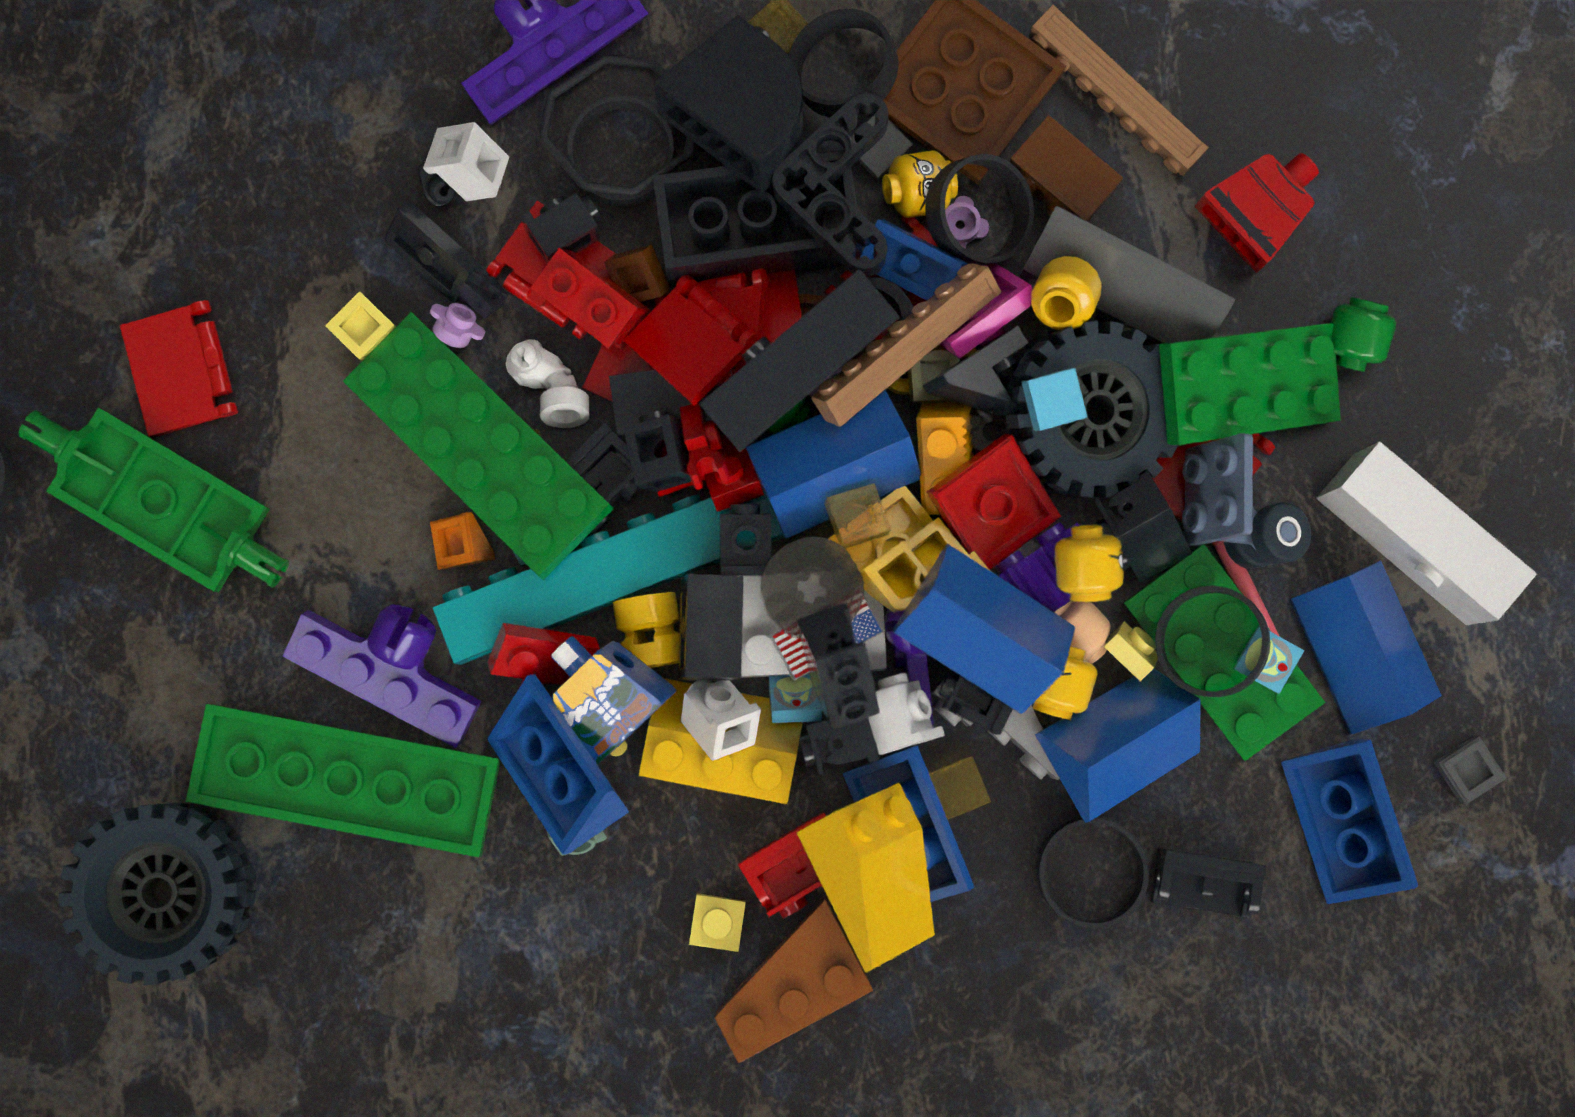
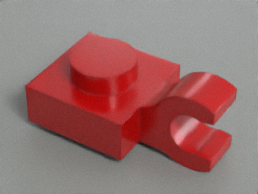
M699 402L695 406L690 404L680 407L684 441L689 452L687 471L696 490L702 489V477L707 473L715 471L718 472L722 483L728 482L730 472L725 459L720 452L714 451L722 448L716 423L713 420H705Z

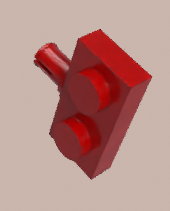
M502 623L487 663L490 674L522 679L520 686L527 675L535 674L542 684L553 683L563 685L570 677L551 657L553 652L571 636H574L591 656L600 650L596 637Z

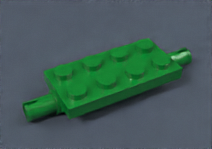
M98 408L85 427L81 430L69 431L45 417L38 410H34L25 418L26 421L40 428L42 432L40 433L22 424L19 429V437L28 440L53 455L55 463L58 464L57 474L46 492L213 592L219 593L236 566L266 582L271 588L280 582L282 576L266 568V564L286 573L290 561L253 540L256 531L270 510L268 507L122 420Z

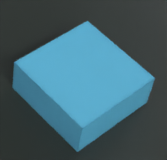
M1075 368L1065 369L1021 382L1034 431H1041L1088 418Z

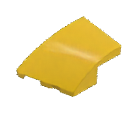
M906 486L897 488L827 539L824 544L826 550L846 573L869 595L892 612L906 610L946 544L951 545L988 569L974 551L970 554L965 551L939 517L934 521Z

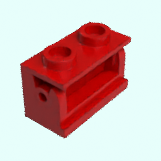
M558 248L531 286L533 291L607 348H610L613 344L617 348L622 349L626 344L623 339L650 311L577 253L563 248Z
M824 811L739 861V868L762 906L766 908L768 917L778 911L783 919L792 915L808 904L805 895L822 886L797 832L826 817Z

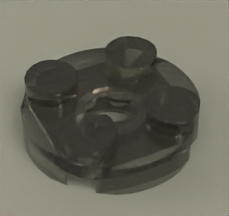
M805 537L786 544L770 558L764 568L760 582V596L766 616L782 632L797 639H801L796 619L846 602L852 621L861 607L864 595V582L851 555L838 543L821 537ZM810 574L818 576L819 586L826 588L825 596L815 597L813 603L804 601V593L797 589L798 582H807Z

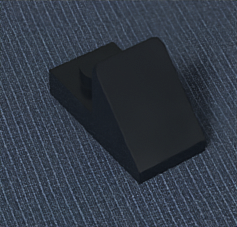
M1019 326L988 342L922 386L929 395L992 412L1011 403V398L997 377V374L1017 362L1013 353L1028 344V341Z

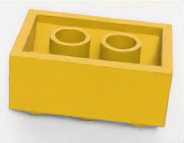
M665 679L677 691L650 717L639 776L787 804L803 722L772 723L769 698L741 693L749 704L756 703L761 709L755 745L712 761L681 723L684 694L692 684Z

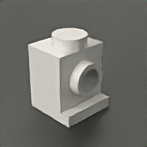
M475 122L437 128L423 169L428 174L437 173L465 201L496 197L501 185L509 156Z
M906 673L877 681L879 691H876L880 713L870 716L868 719L879 755L945 736L942 726L936 728L932 726L930 720L931 704L926 693L921 690L919 681L909 682Z
M697 680L684 694L681 723L713 761L755 745L761 709L756 703L749 704L731 681H717L713 683L711 680Z

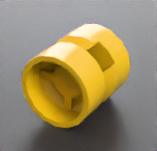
M675 592L648 594L613 602L617 630L624 632L626 637L619 644L650 668L679 663L680 633L674 630V625L680 620ZM655 630L654 642L648 643L645 631Z

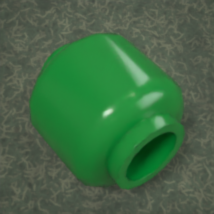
M1351 297L1349 304L1342 303L1336 306L1330 323H1334L1331 341L1334 346V353L1338 355L1337 365L1365 372L1367 363L1379 364L1386 360L1396 329L1395 318L1387 313L1389 306L1356 297Z

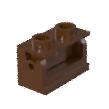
M1050 115L1044 119L1009 161L1025 178L1032 196H1036L1048 207L1046 212L1050 217L1055 207L1058 206L1088 222L1108 198L1111 197L1123 180L1119 173Z

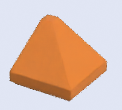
M472 512L430 522L438 570L495 560L494 551Z

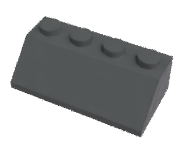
M1058 206L1055 207L1019 278L1029 283L1033 288L1043 267L1053 259L1071 256L1088 262L1097 271L1101 280V296L1088 322L1095 320L1100 323L1112 321L1124 324L1122 331L1138 329L1148 335L1143 342L1144 346L1211 338L1217 332L1236 300Z

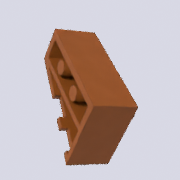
M825 896L816 903L814 908L785 936L768 957L753 970L716 1010L715 1020L738 1063L873 991L864 969Z

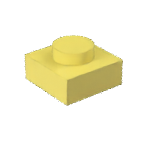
M360 291L325 325L361 361L396 328Z
M1125 621L1110 635L1104 646L1139 681L1154 669L1158 661L1154 640L1141 628L1135 627L1132 629Z
M697 893L689 945L738 952L746 901Z

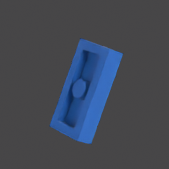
M878 219L875 227L885 237L888 247L885 265L876 274L925 300H928L935 294L934 291L937 287L954 279L958 275V270L968 264L960 258L884 219ZM869 244L865 247L861 257L867 256L871 260L874 259V245Z

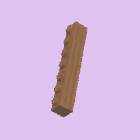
M1054 5L1032 26L1029 34L1032 37L1031 41L1066 66L1064 72L1068 70L1076 78L1075 82L1079 88L1085 92L1090 91L1098 98L1097 102L1103 110L1108 113L1112 111L1119 117L1120 125L1129 133L1134 131L1142 139V145L1149 152L1158 153L1164 159L1163 163L1169 171L1174 174L1179 173L1183 177L1209 148L1198 139Z
M973 263L961 267L954 279L937 287L934 291L935 294L926 302H921L914 306L911 311L912 313L903 321H898L891 325L888 330L889 332L880 340H875L867 345L865 348L866 352L860 357L848 361L837 376L821 383L818 387L819 391L811 396V399L816 404L824 420L839 427L843 426L851 417L992 299L997 297L1001 290L989 268Z

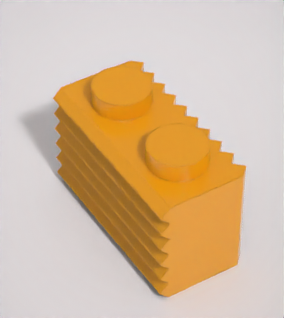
M956 402L922 404L921 409H919L920 412H918L919 414L916 417L919 468L921 472V506L928 515H939L940 513L926 491L974 456L971 452L973 448L971 443L973 435L970 433L973 426L970 424L972 415L969 414L971 407Z

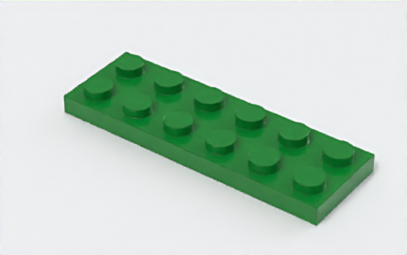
M412 312L343 380L543 580L614 509Z
M206 704L186 802L481 857L501 760L464 751L220 705Z

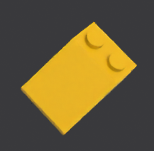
M900 782L835 811L797 832L865 973L935 935L923 830Z

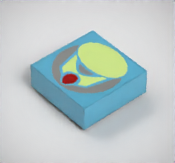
M1259 625L1233 669L1246 676L1253 671L1261 654L1262 633ZM1269 631V657L1263 671L1255 681L1280 694L1304 650Z
M806 674L794 681L791 675L769 676L772 723L822 721V707L813 689L810 674Z

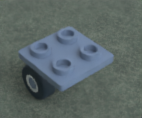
M1240 433L1186 450L1183 464L1185 509L1182 515V524L1184 527V537L1188 545L1198 546L1223 541L1229 557L1237 565L1247 569L1265 567L1272 563L1292 562L1298 560L1306 553L1311 541V528L1306 515L1299 507L1287 502L1267 505L1261 509H1254L1253 436L1251 434Z

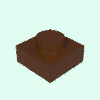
M652 244L615 254L604 262L611 280L639 302L661 297L671 289Z

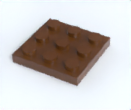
M935 0L897 49L899 61L897 78L883 101L887 105L888 119L929 150L940 153L946 161L954 162L977 154H991L1000 157L1062 76L1066 66L977 0ZM966 164L958 171L979 185L990 169L981 165Z

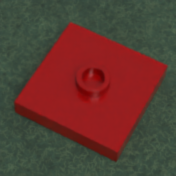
M1006 433L926 491L953 536L968 554L974 551L989 570L1061 517L1014 437Z

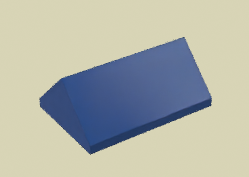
M886 390L881 392L841 427L825 421L820 413L745 447L785 539L893 492L897 488L918 481L921 476L911 437Z
M946 544L892 632L1013 710L1023 714L1064 673L1075 626L951 545Z
M1381 561L1289 599L1349 734H1355L1409 716L1442 696Z
M1153 669L1141 681L1135 676L1130 677L1090 701L1084 712L1073 713L1071 720L1062 718L1035 734L1085 823L1095 819L1200 752V699L1180 688L1156 669Z
M535 674L527 675L487 740L562 855L571 853L626 815L629 810L555 705L553 698Z
M1351 739L1281 762L1327 904L1418 887L1371 739Z
M917 745L901 749L881 757L877 761L866 763L843 773L854 803L900 782L922 826L931 902L975 888Z

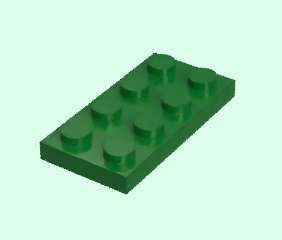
M1334 323L1159 344L1167 445H1183L1223 439L1240 433L1256 434L1341 421L1336 354L1334 353V346L1331 341Z
M1203 544L1193 550L1192 555L1177 562L1123 603L1155 642L1156 629L1161 615L1167 606L1182 593L1202 586H1221L1232 589L1240 594L1242 593ZM1207 593L1196 596L1182 604L1172 615L1167 625L1164 644L1168 662L1180 678L1194 688L1203 691H1220L1231 688L1248 677L1233 669L1259 625V622L1251 609L1233 596L1222 593ZM1297 664L1280 694L1254 681L1247 688L1229 696L1205 697L1195 695L1200 699V704L1244 761L1326 703Z

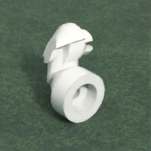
M525 340L513 346L506 359L507 372L521 386L532 389H547L540 396L541 420L545 424L557 428H572L587 422L589 419V396L577 387L574 376L570 375L571 370L563 365L559 357L544 349L536 340Z

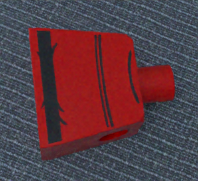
M1267 153L1209 189L1194 207L1246 263L1258 273L1276 255L1314 206V199L1304 187L1319 174V170L1316 164L1303 153H1298L1284 167L1273 155Z

